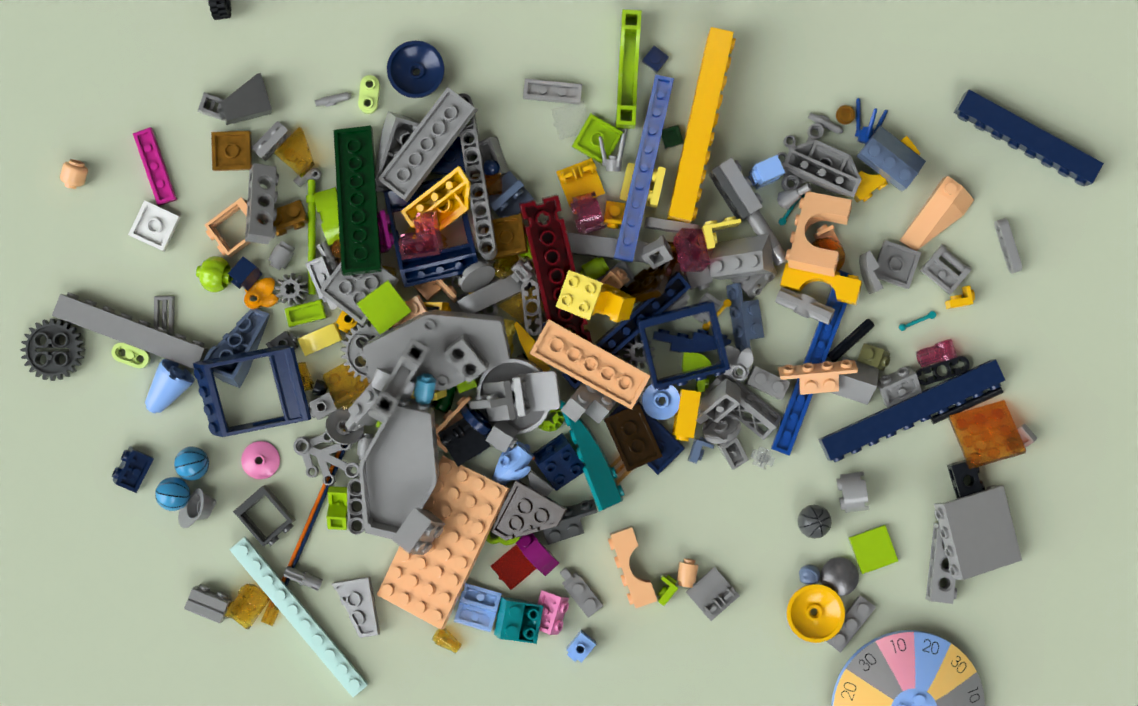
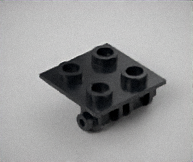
M465 418L438 433L441 442L445 445L457 466L491 447L485 441V436L474 429Z

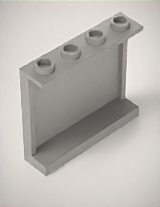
M992 485L986 487V490L945 503L934 504L935 516L940 526L939 532L945 546L944 552L948 557L950 565L949 572L953 579L965 580L1022 561L1003 486Z

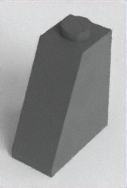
M261 73L256 74L221 102V109H218L221 120H225L226 125L271 114L272 108Z

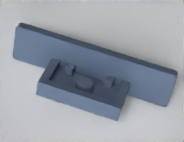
M735 283L727 285L726 289L727 297L732 302L729 308L735 346L742 352L748 347L751 349V339L764 338L759 300L743 302L741 284Z

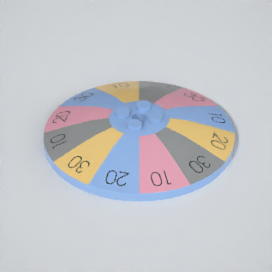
M901 630L887 633L871 640L852 655L838 676L832 695L831 706H985V699L979 675L971 661L960 649L944 638L932 633Z

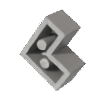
M582 383L561 411L575 423L585 412L599 424L617 401Z

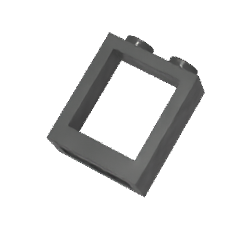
M266 485L259 488L233 511L263 547L267 544L273 545L279 539L277 536L282 531L284 533L288 532L294 526L292 523L296 520ZM265 495L287 520L268 537L261 532L246 514Z

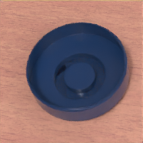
M468 404L461 409L462 416L474 429L483 435L490 433L492 426L478 409H470Z

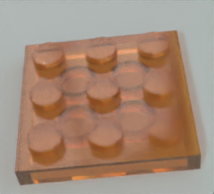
M1005 400L949 416L950 424L969 469L1026 453V448Z

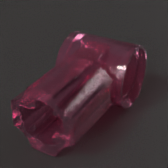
M947 339L936 343L934 346L916 351V357L921 367L957 357L952 339Z

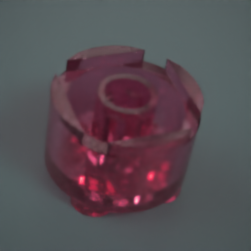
M595 191L573 197V201H570L572 213L577 214L578 217L575 220L578 233L587 234L605 228L604 223L600 224L604 221L599 203L596 198L593 199L596 196Z

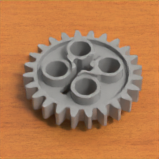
M369 321L365 326L357 324L358 330L352 327L350 329L352 334L347 333L345 335L349 340L344 339L342 341L346 346L340 349L346 352V354L341 356L342 359H347L343 365H350L348 372L354 370V378L361 375V381L368 378L366 374V367L368 366L367 361L364 365L358 361V357L362 356L361 349L364 346L360 343L359 339L364 337L369 341L372 339V335L375 337L380 335L372 324L370 325Z

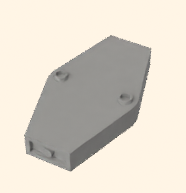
M441 310L426 311L364 344L361 352L363 360L367 361V377L371 378L372 381L377 368L393 372L411 339L429 348L411 380L416 382L418 376L427 373L436 379L435 390L450 389L466 381V379H461L457 373V368L446 361L444 351L447 346L463 334L468 337L489 363L488 369L510 358L511 352L503 316ZM454 349L455 354H464V352L461 349ZM466 365L469 370H476L475 365Z
M400 398L385 425L383 423L380 425L360 461L359 475L365 533L392 539L414 507L423 509L439 478L435 416L434 408L429 407L428 404H416L408 399Z

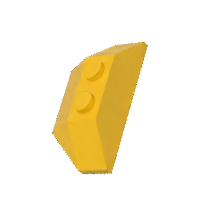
M458 166L401 210V213L410 227L441 232L469 210L471 182L462 168Z

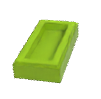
M322 299L284 309L289 327L327 318Z

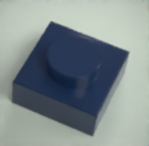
M653 46L642 62L657 73L669 57L656 46Z

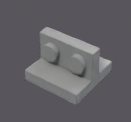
M510 380L482 383L484 395L476 396V400L469 401L470 409H487L488 421L516 419Z

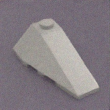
M388 111L382 129L375 167L377 191L391 190L379 181L378 178L421 122Z

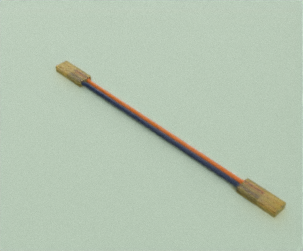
M345 450L338 451L335 457L342 460ZM331 464L329 470L332 475L335 476L338 467ZM328 476L326 479L327 483H331L332 478ZM324 483L288 566L294 569L328 493L329 486ZM283 575L282 581L288 586L290 579ZM271 599L261 622L273 626L280 610Z

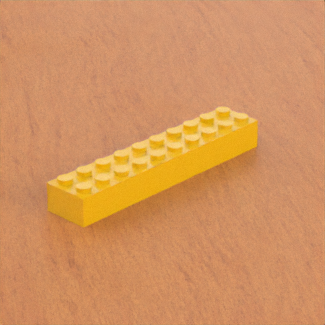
M711 27L709 30L667 220L690 223L696 219L698 207H695V204L700 200L702 189L699 186L703 183L706 176V170L703 168L709 161L711 151H708V146L711 147L715 132H712V128H715V125H717L719 117L716 109L719 110L723 99L720 91H723L727 81V76L724 73H727L732 58L728 57V55L732 53L736 40L732 38L734 33L732 31Z

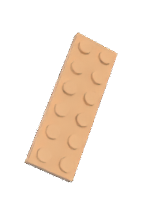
M550 319L547 320L530 351L531 355L631 410L650 378V375Z

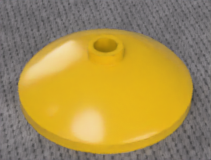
M821 584L806 585L798 589L790 598L786 611L787 621L792 631L801 639L813 643L824 642L833 638L842 628L845 619L844 604L839 595L831 588ZM816 608L817 613L815 615H811L810 613L811 609Z

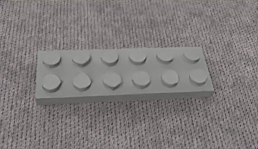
M447 87L379 176L378 180L408 202L478 110Z

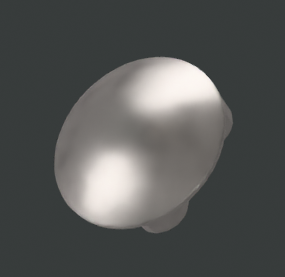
M832 558L823 566L820 581L822 585L831 588L839 596H845L856 588L859 581V573L856 566L850 560Z

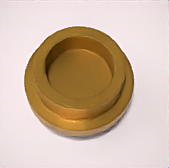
M843 105L836 111V119L841 124H850L855 118L854 109L848 105Z

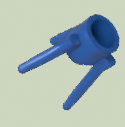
M860 98L856 100L855 137H858V142L866 144L879 126L882 125L888 110H884L874 130L873 124L877 113V108H874L869 126H863L861 130Z

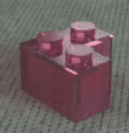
M436 210L417 213L414 218L416 232L402 234L398 241L402 260L439 255L443 249Z

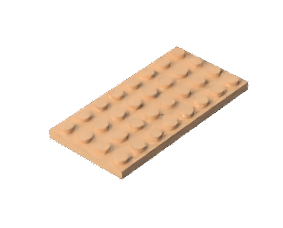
M442 456L439 462L438 481L423 509L429 510L445 523L443 532L438 538L434 539L431 543V549L424 555L409 554L399 546L377 595L431 625L444 630L510 488L462 464L457 466L454 460Z

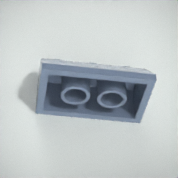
M879 126L856 156L901 192L907 189L926 162L882 126Z

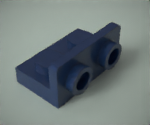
M129 446L128 450H124L121 456L122 462L119 467L114 469L112 477L116 485L137 493L154 458Z

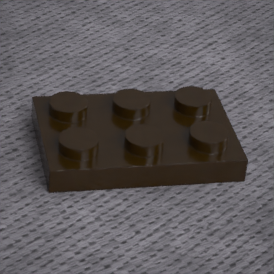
M639 403L634 405L632 410L627 408L604 418L627 472L663 457Z

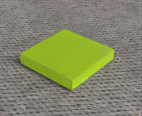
M590 113L571 147L602 164L599 136H602L606 158L609 159V155L612 154L623 132Z
M389 280L356 303L380 335L412 312Z
M885 525L848 537L861 574L898 562Z

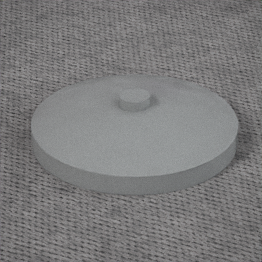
M510 357L508 360L483 373L478 383L477 396L484 395L482 383L510 380L511 384L512 378L520 373L542 372V369L529 360ZM512 391L513 404H514L515 393ZM480 409L481 413L488 419L487 409ZM550 410L533 411L526 416H518L517 411H515L516 419L504 421L519 430L518 434H524L542 424L549 415ZM488 421V423L494 426L497 421Z

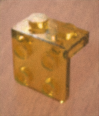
M341 364L323 375V380L335 400L333 403L337 409L342 408L346 410L353 405L352 402L356 401L370 384L367 378L361 381V375L354 378L355 371L348 372L350 365L344 366Z

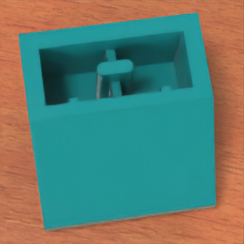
M501 597L494 635L503 640L537 644L543 605L521 599Z

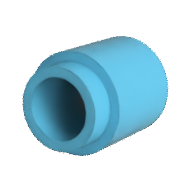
M423 373L416 378L414 397L415 401L420 404H429L434 397L436 379L431 374Z

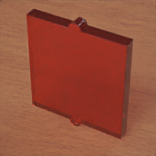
M514 545L491 565V568L499 576V580H502L510 590L536 569L517 545Z

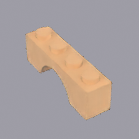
M632 526L610 533L611 538L608 539L611 550H616L617 557H614L617 568H622L624 575L620 577L624 587L628 585L630 593L627 594L630 605L634 604L635 608H639L656 602L657 598L651 581L636 577L630 570V556L638 547Z

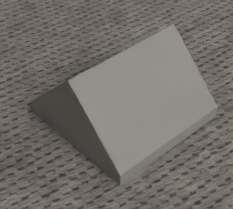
M842 357L841 361L845 359L852 360L846 357ZM855 361L858 373L840 374L839 391L831 393L868 405L877 388L879 369Z

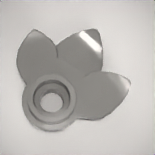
M727 345L725 350L730 370H726V373H723V375H730L735 381H744L749 375L748 368L753 364L752 350L748 347L740 352L735 346ZM737 368L743 370L742 375L737 374Z

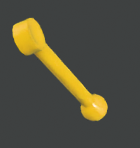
M724 300V305L717 311V317L726 307L732 305L731 300ZM710 321L703 324V330H709Z

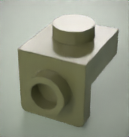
M864 343L857 361L884 371L885 367L889 365L890 353L884 349Z

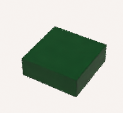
M679 125L662 130L661 137L665 149L684 143Z

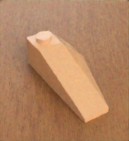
M949 176L942 178L899 241L910 249L917 251L964 216L974 199L961 184Z

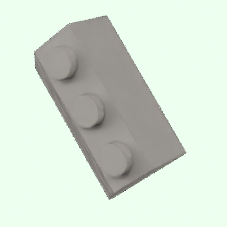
M771 234L718 242L709 258L711 278L726 280L773 273Z

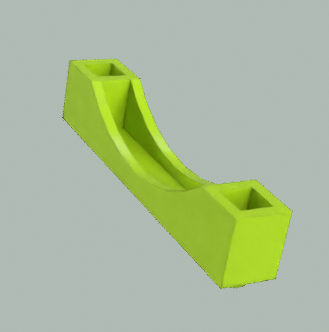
M622 9L616 128L635 129L642 10Z

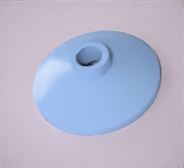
M652 384L646 388L642 397V405L650 417L657 420H665L676 414L679 409L680 397L678 390L673 385H670V388L667 390L659 391L654 389ZM661 397H664L666 400L664 404L659 402Z

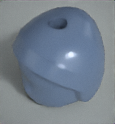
M805 565L801 567L799 576L802 583L816 584L819 582L820 572L816 566Z

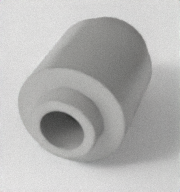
M281 241L279 245H276L268 259L271 261L270 265L278 270L281 268L286 269L295 248Z
M363 433L362 437L358 440L357 455H359V460L363 458L374 438V434Z

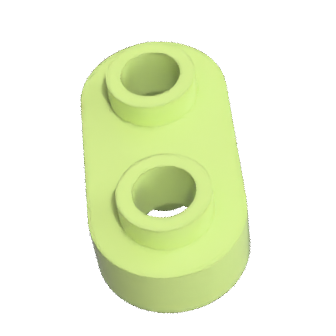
M372 75L363 77L360 82L358 106L365 114H372L378 108L380 83ZM368 82H373V86L370 88L366 85ZM367 100L371 101V105L368 107L364 105Z
M126 343L115 344L111 351L112 357L116 361L135 368H145L151 360L150 354L147 351ZM122 349L126 351L124 356L120 354ZM142 355L144 360L140 363L138 358Z

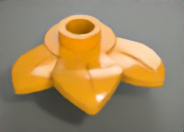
M264 278L260 281L257 280L248 291L245 290V305L250 309L275 305L279 298L272 294L275 287L274 279ZM255 296L257 300L251 301L250 298Z

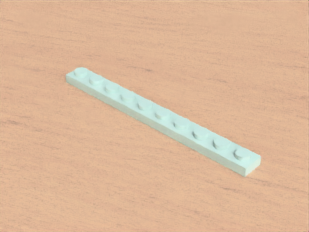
M246 537L229 549L352 697L368 686L366 680Z

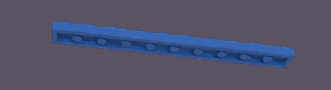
M655 74L614 259L633 263L674 78Z
M838 270V272H840V276L847 277L849 274L844 271ZM831 288L825 305L835 309L834 316L829 325L818 322L803 364L822 363L826 361L847 305V303L837 301L836 292L833 288ZM799 378L796 380L771 449L790 456L813 395H800Z

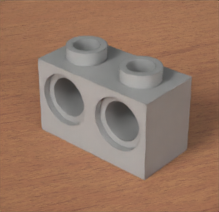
M465 334L447 346L444 351L446 361L450 365L453 364L457 368L460 378L466 379L468 383L488 369L489 363ZM459 348L464 352V354L457 355L455 354L454 349ZM473 364L476 370L471 371L466 365Z

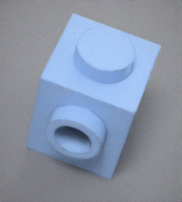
M580 630L566 647L567 655L573 661L579 660L582 663L596 646V642Z

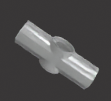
M784 287L779 290L775 301L786 308L794 310L795 313L803 317H811L827 325L830 324L835 313V309L821 304L808 295H800Z

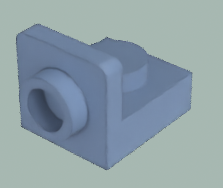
M700 437L699 440L694 439L688 461L697 464V461H701L704 454L702 446L714 449L715 445L710 444L704 437Z

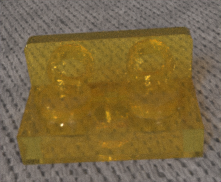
M255 584L243 585L238 591L239 595L235 601L228 605V611L225 614L227 618H233L245 629H250L270 600L267 594Z

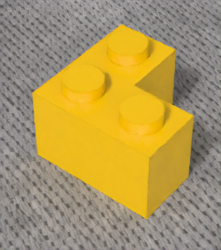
M603 284L592 316L595 313L609 316V319L614 322L629 320L636 298L609 284Z

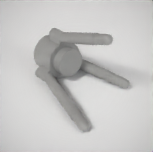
M627 129L623 131L618 156L609 155V159L606 158L602 136H599L602 166H606V171L621 172Z

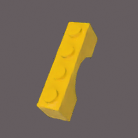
M908 136L900 140L916 154H921ZM860 171L858 174L862 180L853 198L856 202L860 200L865 202L873 196L871 193L876 188L881 190L888 183L880 174L870 175Z
M788 263L785 264L780 283L781 287L801 292L807 284L821 281L829 284L835 290L837 301L857 305L862 281L859 280L858 276L850 274L847 277L840 276V272L835 271V275L832 277L789 268Z

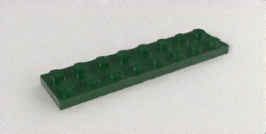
M370 125L333 130L342 275L382 272L373 128Z

